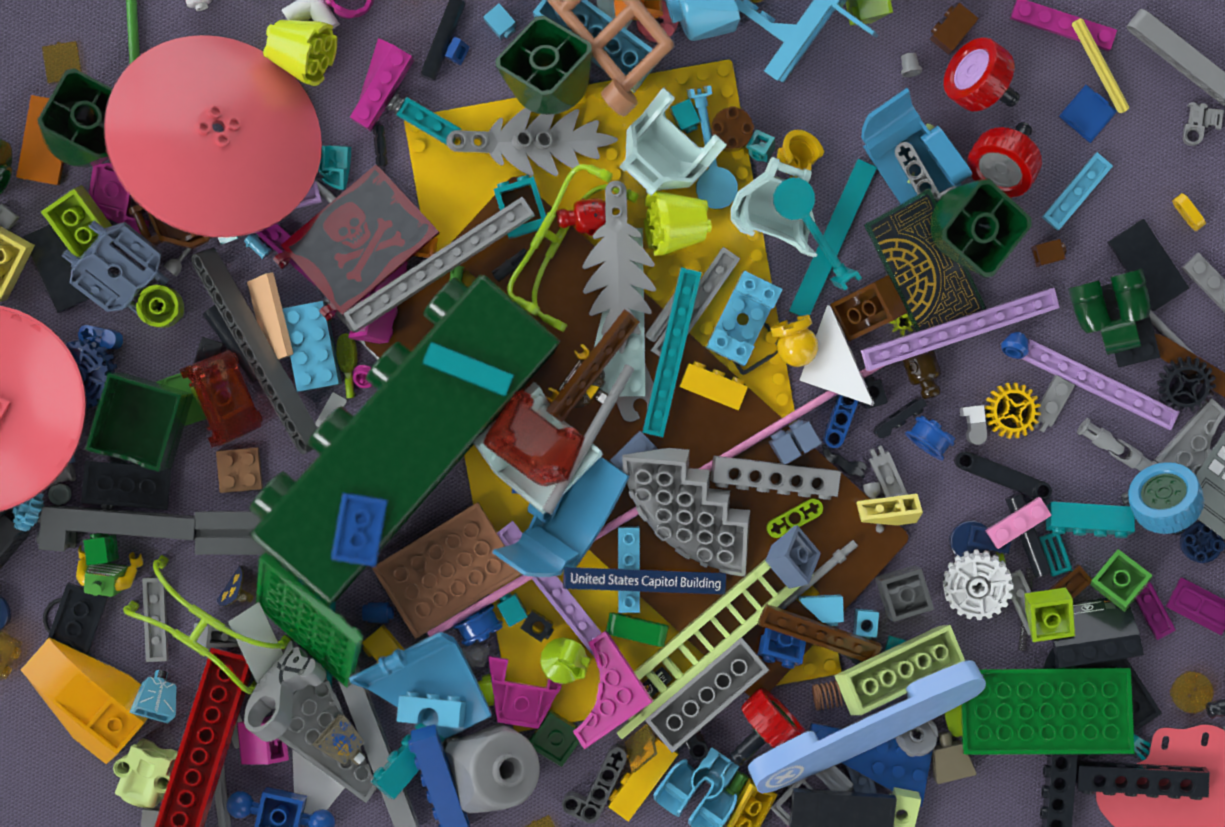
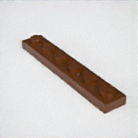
M624 309L546 411L562 423L640 321Z
M765 604L758 619V625L861 661H866L878 655L882 648L878 642L769 604Z

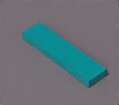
M434 343L430 344L423 361L425 365L503 396L506 395L513 377L509 373Z

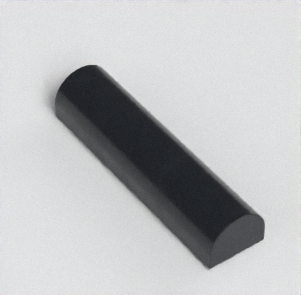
M449 0L421 70V77L430 81H436L445 59L447 48L452 41L465 8L466 2L463 0Z
M213 305L203 313L204 318L249 379L255 382L257 378L216 305Z
M1020 493L1005 498L1010 514L1026 505ZM1032 527L1019 537L1034 576L1040 577L1051 573V569L1035 527Z

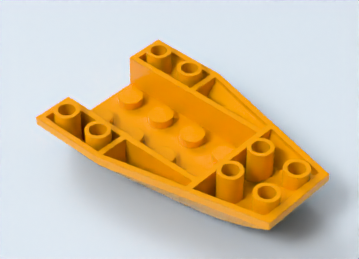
M48 638L21 669L73 739L105 764L120 752L148 719L130 713V709L141 686L137 680L123 671L52 638Z

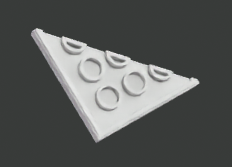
M827 305L816 334L818 340L816 357L808 365L804 366L800 381L873 406L874 401L871 399L867 385L858 369L851 348L848 346L841 325L831 306Z

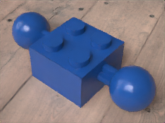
M271 787L264 789L260 803L253 801L252 797L244 791L234 792L229 796L226 803L228 813L234 818H244L249 814L257 815L255 827H301V825L308 827H335V818L328 810L320 809L312 814L304 813L307 800L306 795Z

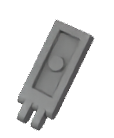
M1055 375L1039 403L1041 407L1035 410V412H1041L1040 416L1035 415L1034 417L1039 423H1033L1032 426L1037 428L1040 422H1043L1039 429L1042 432L1046 430L1047 426L1052 427L1075 385Z
M879 445L877 449L880 455H877L874 448L870 449L872 458L869 459V462L878 482H880L885 498L908 495L889 451L884 452L883 447Z

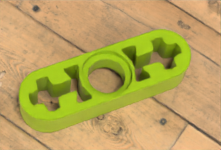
M811 498L771 519L766 527L768 534L774 538H780L796 525L800 527L817 518L823 512L822 503L817 499ZM810 503L818 504L819 507L816 508L817 512L815 514L812 511L806 513L807 519H805L803 512L799 510L801 507H803L804 511L809 509ZM793 512L800 514L801 519L797 524H792L789 521V515ZM785 517V521L790 528L786 529L784 525L780 528V533L771 532L772 524L780 525L784 523L781 518Z

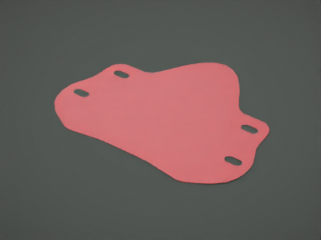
M1199 725L1187 729L1160 728L1153 735L1148 757L1136 763L1206 767L1210 773L1209 798L1202 797V800H1193L1189 797L1181 796L1180 799H1172L1167 797V795L1151 798L1147 797L1146 794H1137L1135 797L1124 795V793H1116V795L1109 796L1104 795L1103 792H1096V801L1100 811L1114 827H1225V731L1212 725ZM1207 732L1209 734L1207 746H1202V735ZM1164 736L1169 737V744L1166 750L1161 748ZM1119 776L1115 782L1121 784L1125 782L1126 777ZM1141 777L1137 780V784L1143 785L1147 782V778ZM1167 778L1161 779V780L1159 781V784H1158V785H1160V786H1165V785H1167L1168 782H1169V779H1167ZM1185 779L1181 782L1180 786L1187 787L1191 781Z

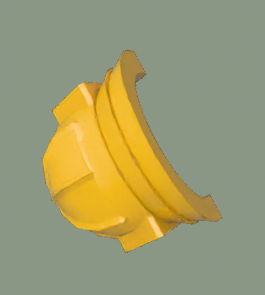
M792 130L785 136L783 148H778L777 159H779V162L798 169L811 171L812 165L823 156L824 149L818 139L809 132Z

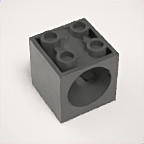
M916 565L875 577L886 616L893 622L934 609L922 569Z

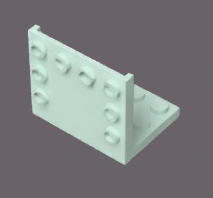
M533 383L473 443L492 471L544 514L546 512L543 510L545 503L584 436L565 421L561 423L546 411L550 404L541 388L536 383ZM594 444L589 448L565 492L603 455L602 451Z

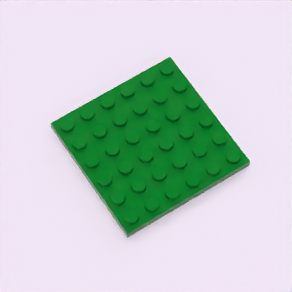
M265 552L259 559L256 603H260L264 614L342 685L348 688L351 685L349 678L354 676L363 640L361 633L356 628L348 626L341 614L334 613L322 598L318 599L307 585L299 582L292 572L286 570L276 558Z

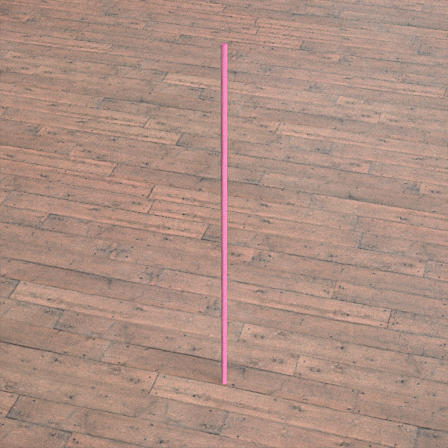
M882 367L871 371H866L865 368L860 373L863 378H866ZM826 391L720 456L730 458L737 456L838 394ZM713 460L699 469L711 471ZM636 507L604 525L594 541L639 515ZM521 575L428 631L429 637L439 632H445L534 577Z

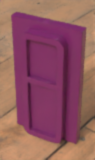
M1180 577L1165 607L1222 636L1225 630V600Z

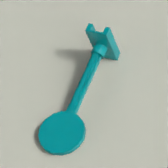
M800 178L783 180L776 187L773 194V204L776 211L782 217L789 220H803L834 268L833 271L836 275L830 280L834 286L843 290L848 289L845 282H849L851 278L859 281L862 277L858 271L846 268L844 263L840 262L810 216V212L815 204V193L812 186Z

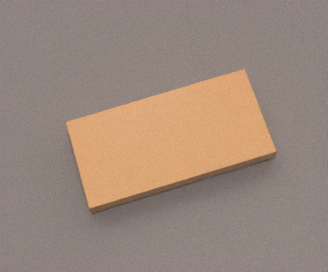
M266 273L248 281L247 284L256 321L276 354L277 359L293 355L274 273Z

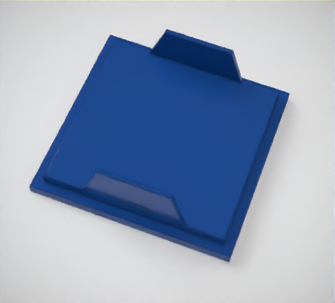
M1085 85L1059 117L1091 143L1116 114L1117 110L1100 94Z

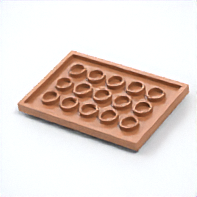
M479 502L380 562L376 567H372L415 639L521 575L519 571L492 553L494 549L505 547V545L497 535L496 529Z

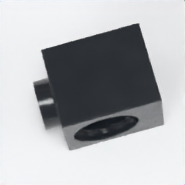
M874 376L864 379L867 389L871 386L877 389V395L871 398L874 401V405L863 403L865 409L887 404L888 401L881 379L875 380Z
M534 609L531 610L520 629L540 642L544 638L548 640L554 631L551 628L553 622ZM537 621L542 622L545 626L541 632L533 629V624Z

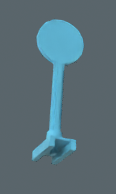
M704 86V93H702L701 88L697 89L696 95L694 89L687 90L688 98H694L695 106L698 108L704 145L712 138L706 107L708 106L707 96L712 94L711 86ZM716 158L696 183L698 198L707 200L708 207L712 209H722L729 206L734 201L738 192L735 176L729 170L718 167Z

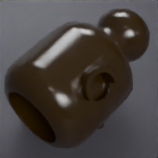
M934 350L903 360L910 384L921 386V396L924 400L940 395V388L936 385L935 380L940 377L941 370Z

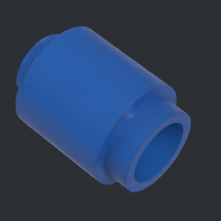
M369 602L367 605H363L362 608L363 621H368V623H389L390 619L394 618V608L390 606L389 602Z

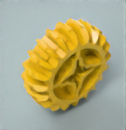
M1005 383L1004 388L997 386L998 393L996 391L990 392L994 398H986V401L991 403L990 406H984V409L989 410V413L985 414V418L991 417L987 425L995 424L992 431L996 432L999 430L998 435L1001 437L1006 433V438L1011 439L1013 434L1015 438H1020V432L1023 436L1028 435L1026 428L1033 431L1034 427L1031 423H1039L1034 418L1035 415H1041V412H1035V408L1041 407L1040 404H1034L1038 397H1030L1033 390L1029 389L1025 392L1026 385H1021L1020 388L1018 383H1013L1012 388L1010 383ZM1007 394H1017L1024 399V401L1014 403L1012 399H1009ZM1002 399L1003 410L997 415V406ZM1009 407H1018L1016 408L1015 415L1007 414L1009 413L1008 410H1011ZM1027 408L1026 419L1022 422V411ZM1010 418L1013 423H1016L1017 427H1006L1000 421Z

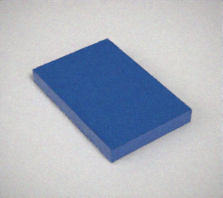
M343 493L332 560L376 567L387 500Z

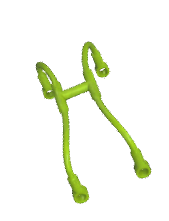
M580 164L569 172L551 211L548 212L530 244L529 251L513 273L507 286L508 296L528 312L538 315L543 322L562 332L565 331L567 324L548 314H543L537 304V293L543 273L569 227L565 229L559 228L557 234H554L549 230V227L555 218V213L569 182L579 170H587L588 173L608 183L610 182L613 174L594 165ZM608 184L591 189L582 198L588 199L593 194L605 190ZM614 188L612 191L618 194L620 189ZM628 189L627 199L635 203L639 195ZM545 237L552 243L545 254L546 257L537 274L531 303L516 297L512 289L518 275Z
M161 555L159 559L153 562V569L157 578L176 600L188 608L189 612L201 619L189 637L178 629L175 630L155 619L135 613L140 604L133 600L123 608V612L128 616L148 622L173 634V637L194 651L211 659L244 692L251 695L257 685L255 680L249 687L245 686L224 663L209 652V649L197 642L206 626L209 624L220 632L223 631L236 639L265 648L285 649L291 638L284 635L277 643H268L248 638L225 627V624L204 610L187 602L169 585L159 568L164 569L169 559Z

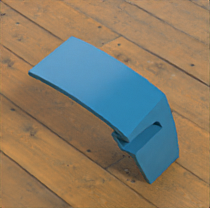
M907 88L868 114L861 133V138L866 144L863 148L902 207L919 199L912 185L908 183V178L895 157V148L902 142H908L913 146L939 193L953 186H961L960 183L972 175L970 168L942 129L937 125L929 131L912 105L910 91ZM900 147V157L904 155L907 161L903 162L905 166L909 162L916 160L914 156L911 159L909 158V148ZM912 164L909 167L910 175L913 172L915 173L914 176L920 174L921 169L917 164ZM923 182L919 186V190L922 194L926 195L930 193L931 186L929 183ZM936 200L932 201L934 207L938 203Z
M600 457L563 494L552 514L547 512L542 514L529 503L528 512L534 516L529 528L523 532L518 542L494 549L492 553L524 576L529 577L559 576L563 573L565 566L577 567L607 521L628 481L629 475Z

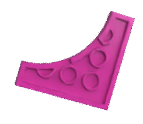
M604 631L588 643L599 668L600 683L593 710L585 721L573 731L584 749L654 702L607 631Z

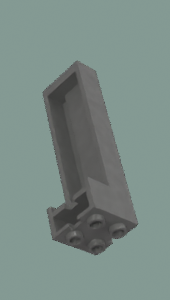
M54 504L42 507L38 514V522L41 525L36 541L39 544L40 550L65 551L67 548L77 547L78 531L195 540V515Z
M251 511L195 512V555H263L267 551L251 536L253 529L261 520Z

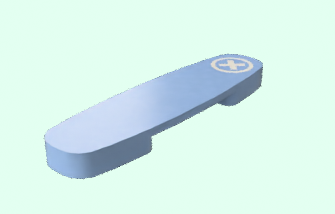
M974 661L960 662L908 685L906 688L907 700L850 725L820 741L814 731H809L785 742L753 760L748 766L749 773L760 793L773 792L857 756L956 708L980 694L985 689L986 682Z

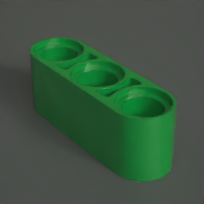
M610 612L606 631L612 636L664 647L669 626Z

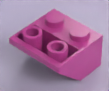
M272 716L265 717L261 726L266 724ZM244 721L237 722L242 765L273 764L289 760L288 747L278 738L273 741H262L246 728Z

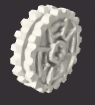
M974 550L972 554L966 551L963 557L957 555L955 562L948 564L949 570L944 572L945 579L943 581L946 601L950 602L952 609H957V614L960 616L966 614L967 619H971L974 616L977 620H982V617L986 616L989 619L992 618L993 613L1000 614L1001 607L1006 608L1008 606L1007 599L1012 598V577L1010 570L1006 567V563L999 561V557L996 554L990 556L989 551L986 550L983 553H979V550Z

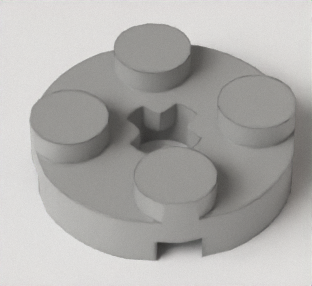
M930 720L897 736L896 741L908 756H924L935 747L938 730L934 722ZM913 730H915L916 733H921V736L919 737L920 740H917L912 736Z

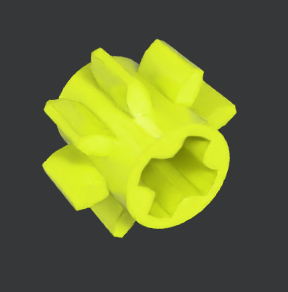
M904 314L899 317L900 319H906V326H899V318L889 322L895 327L892 332L900 330L901 335L905 334L906 329L912 332L911 325L916 323V321L911 319L913 314Z

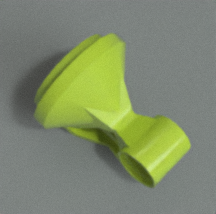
M562 637L552 640L545 646L541 652L540 664L547 678L555 683L567 684L576 679L585 678L592 658L586 655L585 649L581 644L572 639Z

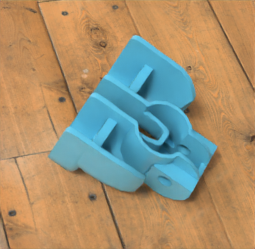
M711 748L706 758L703 759L696 770L687 763V759L679 761L672 767L653 794L654 800L671 814L680 817L699 786L704 781L711 785L710 790L688 820V824L691 827H724L736 806L737 795L734 794L733 796L725 791V789L736 775L740 766L714 748Z

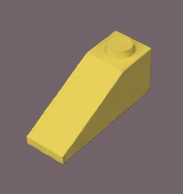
M918 494L863 500L856 503L861 522L886 525L917 523L923 513Z

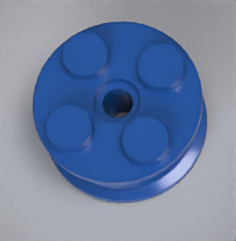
M924 416L916 417L917 423L911 431H906L905 435L929 455L938 460H943V454L948 447L954 446L955 437L948 432H943L941 430L942 426L935 420L929 421Z
M494 604L484 607L453 626L454 629H458L463 638L461 643L465 647L475 643L477 639L479 642L484 641L490 637V632H496L503 627V621L498 620L493 611Z

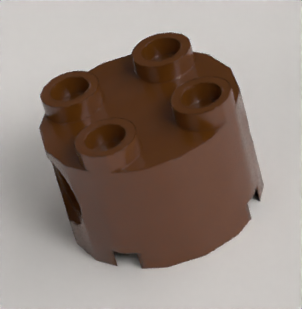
M732 106L724 108L717 113L710 129L712 137L717 135L727 144L722 151L737 152L743 149L751 139L754 125L748 113Z

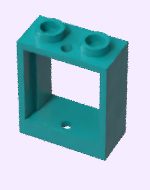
M529 175L517 178L518 182L511 184L509 181L497 184L498 188L494 189L501 211L505 208L501 197L502 193L531 185L541 219L520 225L508 233L509 239L538 231L546 218L534 177L530 178Z

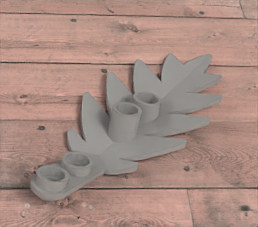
M527 108L516 114L502 130L503 118H500L494 123L489 132L456 130L452 131L446 140L447 146L452 151L489 153L493 160L501 166L504 164V157L514 167L529 176H533L534 173L528 157L546 172L557 176L558 171L552 155L573 169L579 165L574 151L589 158L599 159L598 147L607 146L618 141L616 137L596 133L599 125L598 120L587 123L573 131L579 109L564 116L551 129L554 114H540L526 129L531 113ZM453 139H459L460 144H454ZM475 139L480 140V146L475 145Z
M620 181L610 182L605 189L606 224L600 227L593 235L594 239L604 238L594 247L582 266L583 269H588L603 263L590 278L583 290V293L587 294L606 287L597 297L589 312L590 316H594L610 310L603 324L601 332L603 336L624 309L631 314L630 309L646 314L652 313L643 297L632 286L653 292L656 291L655 286L644 272L631 262H637L650 267L655 266L646 251L630 237L640 238L641 233L627 223V190ZM614 188L620 189L618 194H613L612 190ZM614 209H619L620 213L618 215H613L612 211ZM639 325L634 329L632 333L638 335L641 334ZM627 340L624 342V344H623V345L620 347V349H619V352H620L621 354H622V353L624 352V350H625V347H626V344H627Z

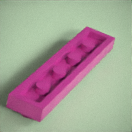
M1028 0L1015 1L1010 17L1011 20L1081 42L1072 26L1074 21L1080 19L1079 17ZM1083 19L1097 47L1110 51L1117 30Z

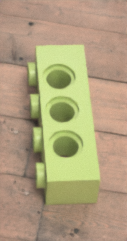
M894 787L891 794L897 798L894 827H915L921 803L919 792ZM899 810H905V813L902 815L896 814Z

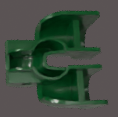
M1142 268L1110 277L1120 311L1119 320L1112 321L1108 314L1100 280L1068 288L1074 312L1081 329L1086 334L1101 331L1107 355L1141 347L1135 321L1148 318L1151 311L1149 293Z

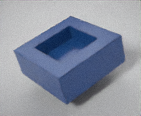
M454 37L447 48L445 56L461 66L470 47L461 39Z

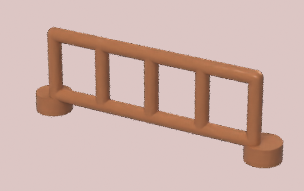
M547 0L573 33L591 43V55L612 79L601 91L602 97L616 113L626 116L638 104L631 89L673 48V40L639 0H622L627 6L595 38L572 11L582 0ZM636 16L658 45L625 76L603 48Z

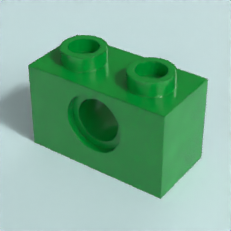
M90 534L89 539L83 540L87 565L108 563L119 559L116 534Z

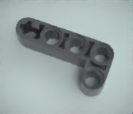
M614 744L608 749L586 797L573 791L567 792L563 796L562 808L564 812L586 823H594L599 819L626 762V749L622 745ZM620 751L621 757H617L615 765L612 764L614 754ZM605 770H611L614 775L611 778H605L602 773ZM600 788L605 791V794L602 797H596L594 791ZM571 798L575 799L577 805L569 807L566 801ZM591 807L596 810V813L593 816H588L585 810Z

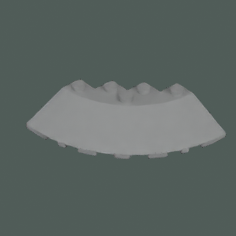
M665 448L622 456L623 472L629 475L627 481L629 495L635 502L639 515L655 531L654 534L675 548V552L687 559L691 558L699 562L701 566L720 569L719 572L730 575L746 576L750 510L729 508L730 490L709 488L710 470L689 468V450Z

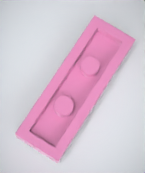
M1038 497L985 531L995 547L999 549L1050 517L1051 513L1041 497Z

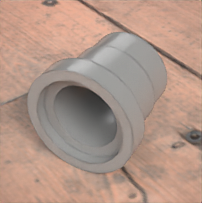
M907 53L901 56L902 77H913L922 73V67L919 66L916 53Z

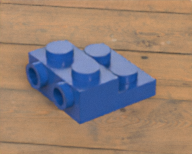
M765 628L764 634L761 635L757 656L763 657L762 661L775 663V661L782 662L783 667L793 669L794 666L801 665L803 662L806 641Z

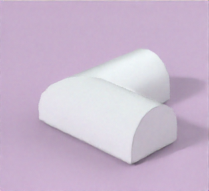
M296 0L282 9L287 20L307 21L312 18L313 21L333 25V29L340 25L325 0Z

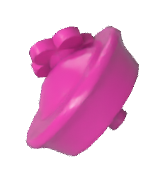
M359 365L353 370L354 383L360 388L373 386L366 380V375L371 369L367 365Z

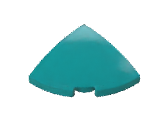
M322 145L318 171L324 177L321 180L333 188L346 189L351 164V146Z

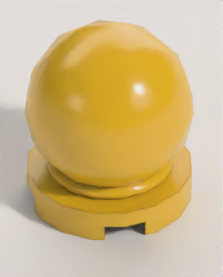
M810 315L798 316V321L789 324L785 320L770 328L772 336L779 337L777 342L778 354L782 361L790 366L802 367L808 365L816 357L818 340L815 334L808 329V326L812 324Z

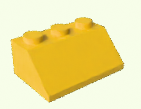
M749 778L736 802L733 813L724 827H761L778 794L774 791L760 793L753 779Z

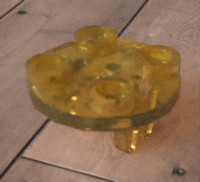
M1186 671L1178 676L1170 689V695L1175 705L1187 713L1202 712L1206 709V703L1212 701L1214 693L1208 678L1193 671Z

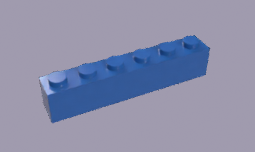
M436 724L412 730L411 740H408L411 753L415 752V765L417 770L421 769V782L423 787L427 786L428 791H426L429 804L433 803L434 805L432 811L435 820L440 822L438 827H471L467 813L461 808L448 759Z

